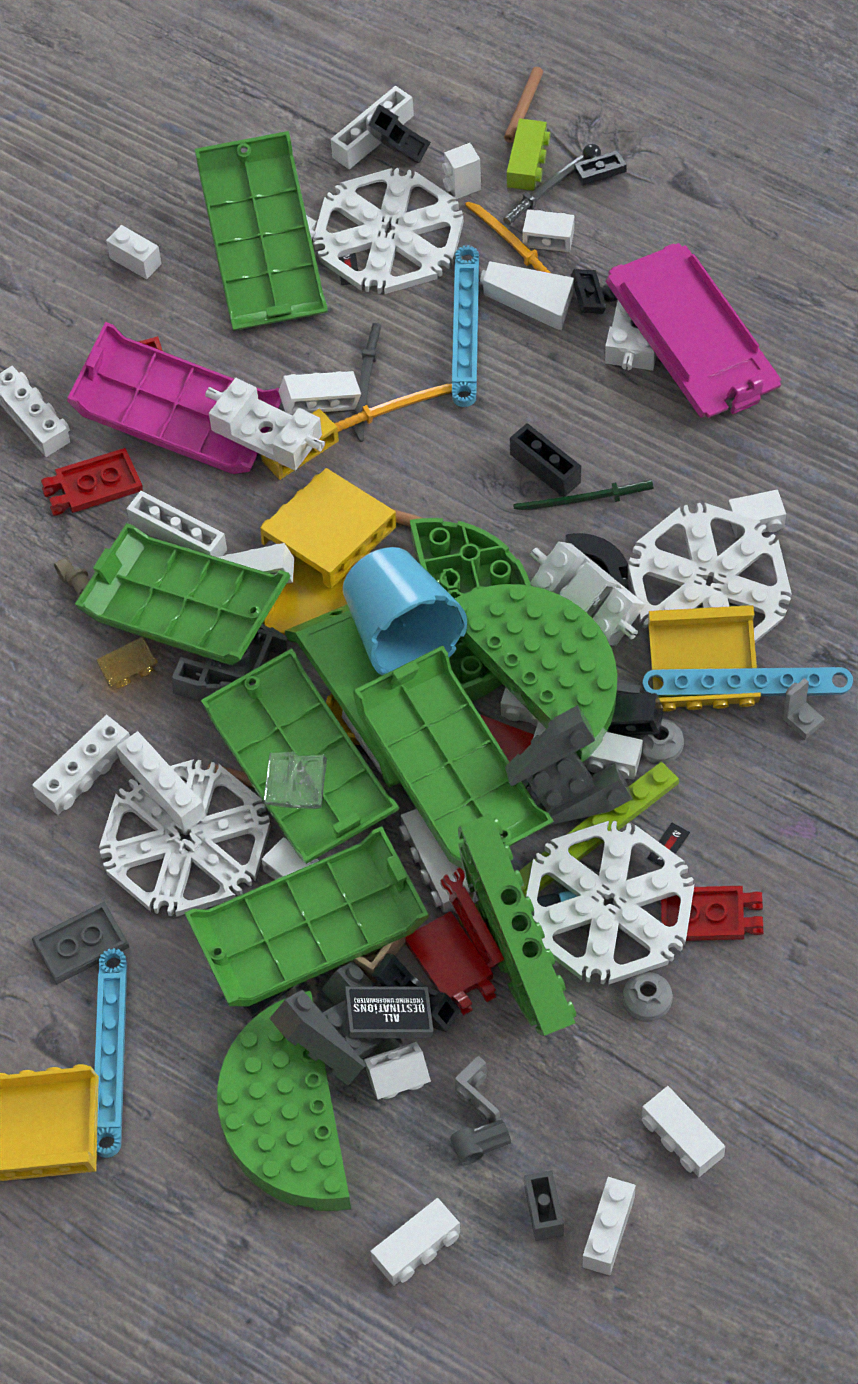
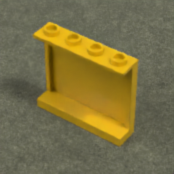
M325 468L320 474L315 475L306 487L298 490L287 504H283L274 516L263 522L260 527L261 544L266 545L270 540L276 544L285 543L291 554L323 574V584L331 589L360 559L371 552L396 528V511L328 468Z
M293 555V582L285 585L263 624L269 628L273 627L285 635V630L347 605L343 594V584L347 574L330 589L323 584V574Z
M754 606L649 611L648 629L651 670L757 668L753 627ZM652 677L653 689L658 690L662 688V680L659 677ZM761 692L659 697L664 712L674 711L676 707L699 710L702 709V706L713 705V708L722 709L729 707V704H739L740 707L754 706L755 703H759Z
M78 1064L73 1066V1068L67 1069L50 1067L46 1071L38 1072L23 1070L19 1074L8 1075L0 1073V1181L96 1172L99 1076L91 1066Z

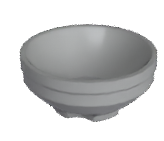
M662 719L661 729L668 733L666 739L657 740L653 735H637L636 739L643 740L641 756L650 763L659 764L661 761L664 764L676 760L683 751L684 738L682 731L670 720Z
M645 972L628 980L623 990L622 1000L626 1011L634 1018L642 1021H654L662 1018L670 1010L673 994L665 978L653 972ZM645 984H650L655 987L656 993L653 996L646 997L641 994L640 988Z

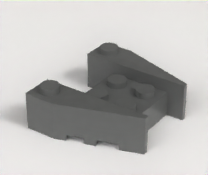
M262 623L240 661L233 665L210 658L204 664L181 657L172 677L173 694L201 701L265 664L270 651L278 654L286 652L287 637L273 627L269 628Z
M578 705L553 718L548 723V728L540 736L537 734L531 740V745L521 755L518 753L505 766L511 786L527 779L542 802L537 807L549 813L554 822L550 825L606 813L632 800L627 782L615 763L591 776L576 753L579 749L595 741L591 726Z
M354 961L336 970L321 989L335 1006L322 1013L308 995L301 990L286 998L269 1018L289 1042L295 1046L297 1043L302 1045L309 1051V1057L315 1061L318 1059L323 1061L333 1069L331 1073L347 1085L351 1084L366 1066L362 1060L373 1052L378 1055L399 1048L403 1043L400 1038H349L344 996L345 987H374L371 980Z

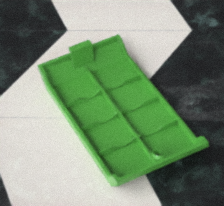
M289 131L196 148L195 155L233 331L328 313L296 171ZM246 148L247 152L243 153L241 149Z
M126 523L111 548H105L94 565L93 569L96 572L75 605L97 622L228 665H233L240 661L291 575L289 572L282 570L276 574H270L152 538L134 525Z
M348 605L285 630L288 640L298 643L379 762L387 786L390 788L401 783L358 714L353 691L382 675L374 669L370 662Z
M443 645L353 691L360 718L444 854L458 868L460 867L463 870L458 843L463 842V839L458 837V828L464 823L491 813L493 819L497 818L502 827L503 834H500L503 844L511 846L554 822L549 813L537 807L522 781L513 786L510 785L505 769L509 761L451 670L448 652Z
M292 648L201 700L215 729L299 858L306 864L399 810L394 799L386 793L304 671Z
M382 826L372 830L357 845L208 910L194 908L185 912L187 921L229 1006H251L412 934L429 918L425 906Z

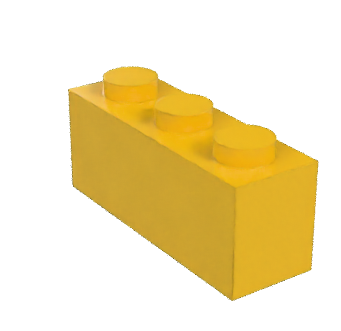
M320 408L311 414L320 417L322 436L319 440L324 441L325 446L322 451L312 448L299 467L339 442L338 427ZM261 455L262 462L279 480L295 471Z

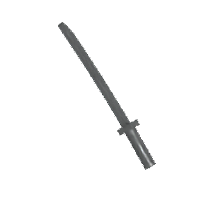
M583 155L565 166L531 194L525 192L522 202L503 218V221L510 225L527 208L534 209L537 200L575 172L574 164L584 161Z
M379 323L372 324L367 348L362 350L363 364L359 381L361 396L356 407V414L362 412V407L367 404L373 362H376L377 359L375 349L381 330ZM365 421L356 424L354 427L360 442L364 441Z

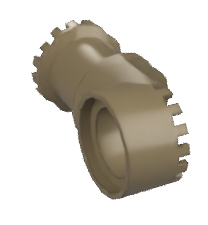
M65 557L55 562L54 567L60 579L75 588L79 598L90 581L86 569L81 568L75 570L70 560Z

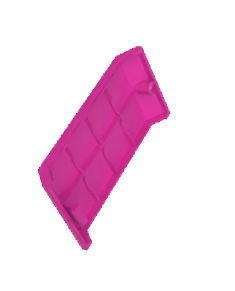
M105 322L67 398V402L82 417L230 474L250 472L259 454L211 430L209 412L217 401L206 397L205 393L209 387L221 393L224 392L233 382V378L124 337L115 325ZM257 388L259 400L278 409L282 403L278 392L279 388L270 390ZM263 427L260 431L267 433L270 427Z

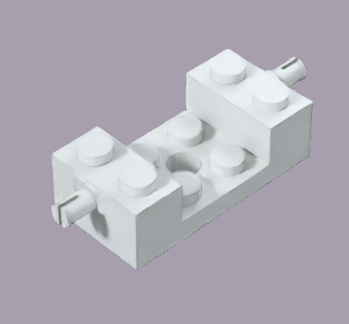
M618 300L613 324L609 328L605 364L619 365L625 370L626 367H628L627 370H631L632 367L653 370L656 353L639 329L632 327L633 320Z
M235 378L227 390L222 393L211 387L205 393L206 397L217 401L209 412L212 431L296 471L312 448L322 451L325 446V442L319 440L322 436L320 417L301 408H298L292 416L259 400L257 387L238 378ZM263 427H271L273 429L267 433L260 431Z
M558 541L554 549L547 556L538 548L532 550L534 553L531 552L530 556L540 563V567L530 584L534 587L559 594L562 588L570 584L574 579L575 572L581 565L586 562L596 563L570 543ZM616 581L618 583L616 588L614 587L602 606L592 617L612 646H617L624 634L631 640L636 637L634 634L637 635L638 630L631 625L646 605L618 581Z

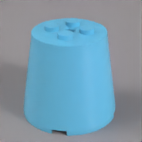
M389 547L366 555L351 568L344 580L343 594L370 662L380 675H384L442 645L448 652V657H450L457 649L455 644L460 636L464 637L466 633L467 616L462 606L404 549Z

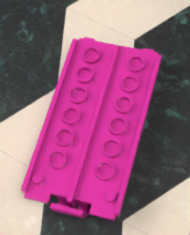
M673 243L665 246L660 251L625 265L615 266L608 272L609 276L605 282L700 418L705 417V415L707 418H710L728 410L729 406L725 401L733 397L734 400L730 412L732 414L738 413L758 404L761 395L781 386V378L759 349V344L697 257L690 252L686 245L681 246L680 243Z

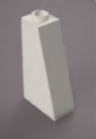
M489 261L487 270H483L481 273L480 284L483 285L485 296L555 329L562 330L573 296L574 278Z

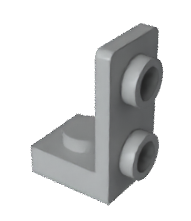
M804 678L798 684L793 683L787 689L783 720L806 740L824 724L825 718L806 703L809 681Z
M477 1056L455 1078V1092L465 1103L468 1101L472 1103L481 1118L486 1121L490 1119L492 1122L500 1120L499 1110L475 1089L487 1077L486 1062Z

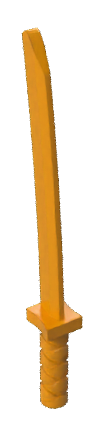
M471 202L465 203L469 210L493 228L524 258L526 266L531 264L536 271L551 273L539 261L538 253L535 249L530 251L511 231L480 205Z
M444 384L419 391L372 408H368L365 405L362 407V412L334 424L338 427V432L362 421H367L370 424L373 422V418L424 400L452 393V384Z

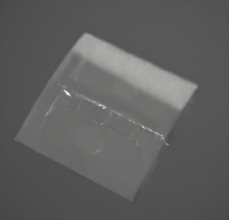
M295 752L270 753L264 803L288 808H321L327 758L324 755L298 756Z

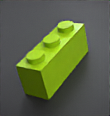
M519 118L507 168V188L534 191L536 183L541 182L543 169L540 168V165L545 164L547 150H544V147L549 146L551 132H547V122Z

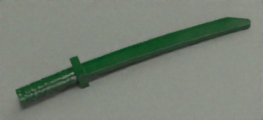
M652 479L617 487L615 482L611 483L612 488L546 500L515 503L513 507L516 510H531L614 496L615 502L620 501L619 496L652 490L654 487Z

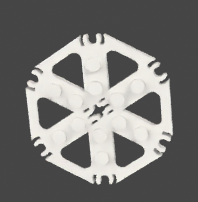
M392 168L341 182L340 186H335L338 195L328 193L327 198L324 197L315 230L316 234L313 237L315 251L323 249L317 252L320 263L361 291L364 283L366 292H369L371 286H377L378 294H381L383 286H385L384 292L388 294L436 280L438 276H442V268L440 266H445L448 269L451 268L450 262L454 263L464 217L462 210L454 212L459 210V203L456 201V198L417 172H415L413 178L411 170L407 171V175L400 176L399 168L394 170V176H392L393 172ZM376 182H385L387 189L381 210L356 193V189ZM414 187H421L438 198V202L434 205L406 212ZM333 210L338 211L359 225L336 233H329L326 230L330 213ZM391 223L392 230H390L386 238L385 231H387ZM447 226L451 228L447 244L442 248L435 247L419 236V234ZM370 249L366 268L362 271H355L338 259V257ZM396 251L421 268L418 271L397 277L390 274Z
M697 503V513H690L688 505H684L683 515L679 507L636 542L633 553L640 555L641 558L634 559L630 557L628 572L633 594L646 604L638 615L640 622L648 617L649 611L693 609L700 606L702 608L729 607V602L739 606L753 605L754 611L765 614V619L754 628L756 643L784 619L787 610L781 608L779 603L789 605L792 593L779 540L772 544L775 539L774 534L769 538L762 536L761 533L766 530L767 526L765 524L760 526L761 521L704 503V506L701 503ZM713 519H721L739 525L745 532L744 536L719 556H717L710 522ZM673 526H682L690 560L659 550L655 545V541ZM763 554H766L772 559L777 583L774 586H767L738 575ZM647 574L681 587L659 605H651L647 601L642 578ZM708 576H712L713 582H715L711 586H707L706 580H704ZM648 618L644 621V628L648 627Z
M194 759L170 767L180 778L187 781L186 784L201 799L205 816L208 812L213 791L218 786L227 787L244 802V805L208 815L186 832L177 825L141 784L138 785L136 778L135 780H129V785L133 789L131 792H126L120 788L121 798L117 794L115 795L99 846L101 858L111 857L112 859L103 863L107 875L150 912L152 905L156 914L159 913L161 906L167 905L168 916H172L175 912L177 917L184 915L185 912L194 908L205 909L229 901L235 898L236 895H242V889L238 885L246 883L251 887L252 880L250 877L256 881L271 828L268 815L264 817L258 816L260 813L266 812L265 804H263L259 796L220 764L217 772L214 773V762H211L208 770H202V761L198 760L195 764ZM127 812L135 813L155 830L122 841L116 840L122 816ZM179 833L189 834L191 841L186 839L181 841ZM245 834H251L255 837L251 857L246 865H240L215 844ZM164 858L153 892L143 891L126 875L127 871L132 867ZM192 862L220 885L217 893L195 900H187L183 897Z
M609 821L550 840V844H545V851L550 855L544 857L537 853L536 861L533 859L526 897L529 896L533 904L534 912L531 914L535 923L539 922L544 931L545 938L542 941L545 948H549L554 959L580 980H582L583 971L586 970V982H590L591 975L594 973L600 974V984H604L607 974H610L609 984L666 966L669 964V961L674 959V954L668 949L675 947L681 952L683 944L685 945L695 884H693L692 877L683 879L680 875L688 872V866L684 865V860L636 825L633 835H631L630 823H627L625 831H618L616 829L617 821H613L611 831L607 830L609 826ZM595 837L604 841L605 845L599 876L569 854L568 849L571 845ZM634 845H644L663 859V868L626 880L631 850ZM548 874L577 897L548 907L539 905L537 897L541 878ZM674 895H678L681 900L678 922L672 927L665 926L641 908V906ZM603 898H614V906L611 904H608L607 906L604 905ZM591 923L586 953L582 957L572 956L553 941L552 937L554 935ZM618 927L647 948L650 954L647 957L623 965L617 964L613 956Z

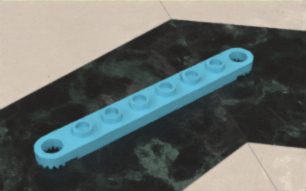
M470 245L460 247L455 253L452 400L460 407L471 406L477 397L479 252L473 246L470 247ZM464 255H470L473 257V259H471V261L468 260L467 262V260H462L461 257ZM467 391L470 393V396L464 399V397H459L458 393Z
M842 667L662 669L647 672L643 678L642 686L645 692L657 693L658 697L761 692V696H786L787 689L793 683L798 684L805 678L809 681L807 696L842 695L850 690L853 684V676L850 671ZM843 675L847 680L846 686L836 687L832 682L833 676ZM652 677H659L663 682V686L658 690H654L649 687L648 681Z
M115 948L108 949V951H104L101 954L98 973L95 1072L99 1076L97 1154L104 1158L116 1155L121 1148L127 960L124 953ZM111 958H118L120 960L119 966L117 968L114 967V969H109L106 966V962ZM104 1137H112L114 1143L111 1148L103 1149L99 1146L100 1140Z

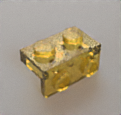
M143 637L96 659L109 688L116 685L118 689L130 684V678L138 674L142 678L154 672L153 667L158 663L157 659L153 658Z

